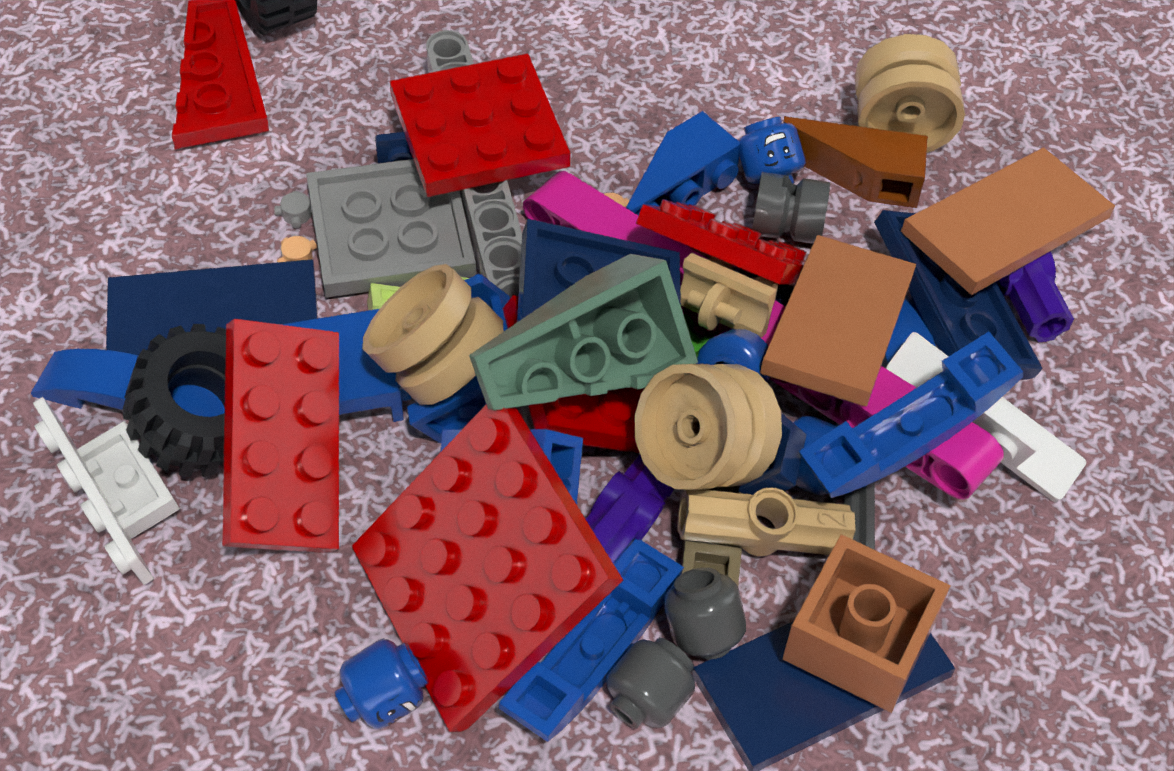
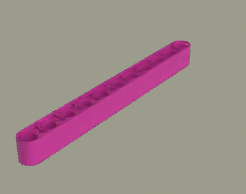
M558 171L523 201V210L528 219L680 252V288L684 278V259L691 253L708 259L685 244L635 224L638 218L637 214L566 171ZM776 300L772 308L767 333L762 337L768 346L786 308ZM681 306L683 314L690 316L693 320V330L703 337L709 333L715 337L732 329L721 323L713 330L701 327L698 324L699 314ZM881 366L866 407L770 377L771 381L836 423L842 424L847 421L852 428L916 389L912 384ZM972 422L953 437L905 467L948 495L964 500L970 498L1004 458V452L994 436Z

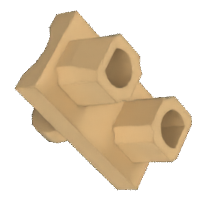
M691 253L684 259V278L680 288L681 306L699 314V326L713 330L721 323L732 329H746L758 334L761 338L767 333L778 290L777 283L761 276L749 278L735 272L730 263L713 256L705 259Z

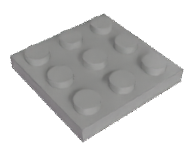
M414 159L306 173L325 298L369 292L370 283L401 287L418 273L435 265L447 264L460 277L468 278L476 275V262L460 191L427 197Z

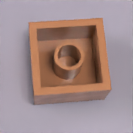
M841 534L791 626L783 660L892 713L933 629L951 585Z

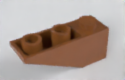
M784 116L783 123L793 124L797 129L806 161L804 167L869 202L917 208L925 180L928 136Z

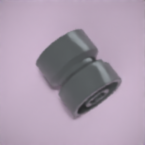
M762 172L752 229L762 233L761 236L776 239L786 232L790 234L792 241L813 244L816 236H822L830 182L803 178L795 185L792 184L789 176Z

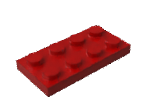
M233 319L226 324L223 547L322 553L339 550V332Z

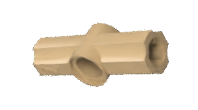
M763 488L754 495L706 489H684L681 494L678 511L677 532L680 533L681 540L738 545L749 554L756 556H768L776 552V550L830 555L841 534L853 539L855 533V513L851 511L850 505L792 499L786 492L777 488ZM756 516H763L769 519L775 526V529L762 525Z

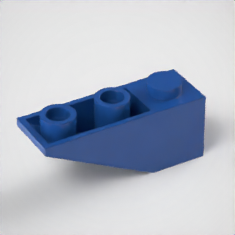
M701 111L665 134L626 208L639 216L643 204L660 207L663 199L673 203L680 202L686 205H696L702 196L716 187L719 189L727 187L738 174L739 141L706 113Z

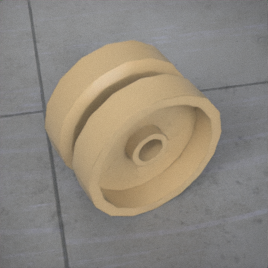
M904 34L888 38L868 49L857 63L855 73L858 125L860 127L928 136L927 153L949 143L961 130L965 117L964 101L960 89V72L955 53L943 41L927 35Z
M447 264L435 265L418 273L402 285L382 305L371 320L363 336L362 349L385 372H396L395 381L419 405H432L450 397L476 376L469 355L504 332L503 320L479 297L471 298V287L454 269Z
M740 364L671 365L653 376L640 395L635 413V441L643 463L658 481L674 489L696 490L743 486L763 475L774 461L782 438L781 410L773 389L758 372Z

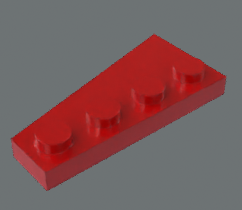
M188 1L183 40L185 47L184 59H181L180 92H177L175 105L177 116L176 123H173L172 129L174 148L179 149L269 131L265 107L236 1Z

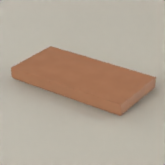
M1043 147L906 218L901 232L966 291L973 295L1109 219L1115 205Z
M817 235L763 358L760 373L867 407L912 281L916 264Z

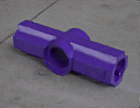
M1051 251L996 281L1003 296L1009 295L1028 335L1035 337L1038 343L1054 340L1058 335L1068 331L1074 320L1055 284L1056 267Z
M641 455L637 457L624 474L618 471L611 478L595 501L591 513L585 518L614 565L635 539L642 540L663 510L666 499L674 491V488L655 478L643 463Z

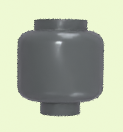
M702 567L684 572L677 577L674 585L665 595L664 608L672 639L676 646L685 653L699 656L703 659H717L726 655L732 647L740 642L746 633V617L739 588L730 577L720 574L715 569Z
M659 637L655 642L645 639L637 641L606 677L607 688L614 698L610 704L611 710L624 723L635 729L641 723L654 728H662L668 725L695 691V681L691 674L694 670L692 661L679 647L664 638Z

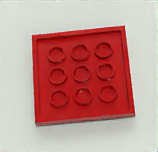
M486 404L352 545L402 643L406 642L412 654L418 659L429 681V684L425 686L449 732H462L472 726L623 581V578L516 407H503L500 410H491Z

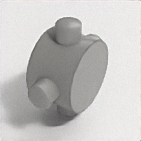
M293 191L285 195L281 199L280 205L274 207L275 215H282L283 219L291 224L293 228H300L301 224L307 222L312 215L309 197L299 191Z

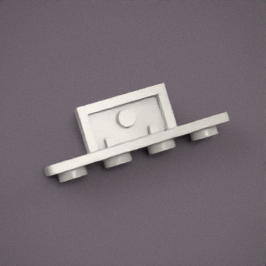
M913 332L885 368L917 388L943 372L942 360L949 356L921 335ZM1003 397L973 421V423L994 436L1000 443L1004 452V458L1001 463L1053 502H1058L1065 496L1086 465V460Z
M42 397L33 402L43 419L34 425L35 429L51 453L59 449L63 453L65 460L58 463L57 466L74 492L83 488L89 499L81 503L80 506L98 533L107 529L113 541L104 545L118 570L123 575L132 569L143 585L154 580L131 539L175 513L180 508L150 459L145 458L138 451L139 441L137 439L130 440L126 432L128 425L126 421L77 449L64 425L46 400Z

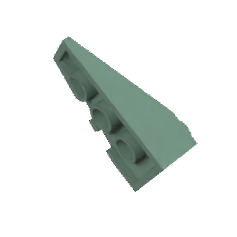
M629 254L585 276L469 355L486 404L491 410L553 402L558 398L582 394L589 396L607 394L609 390L629 387L641 389L647 386L654 375L671 365L698 363L666 260Z

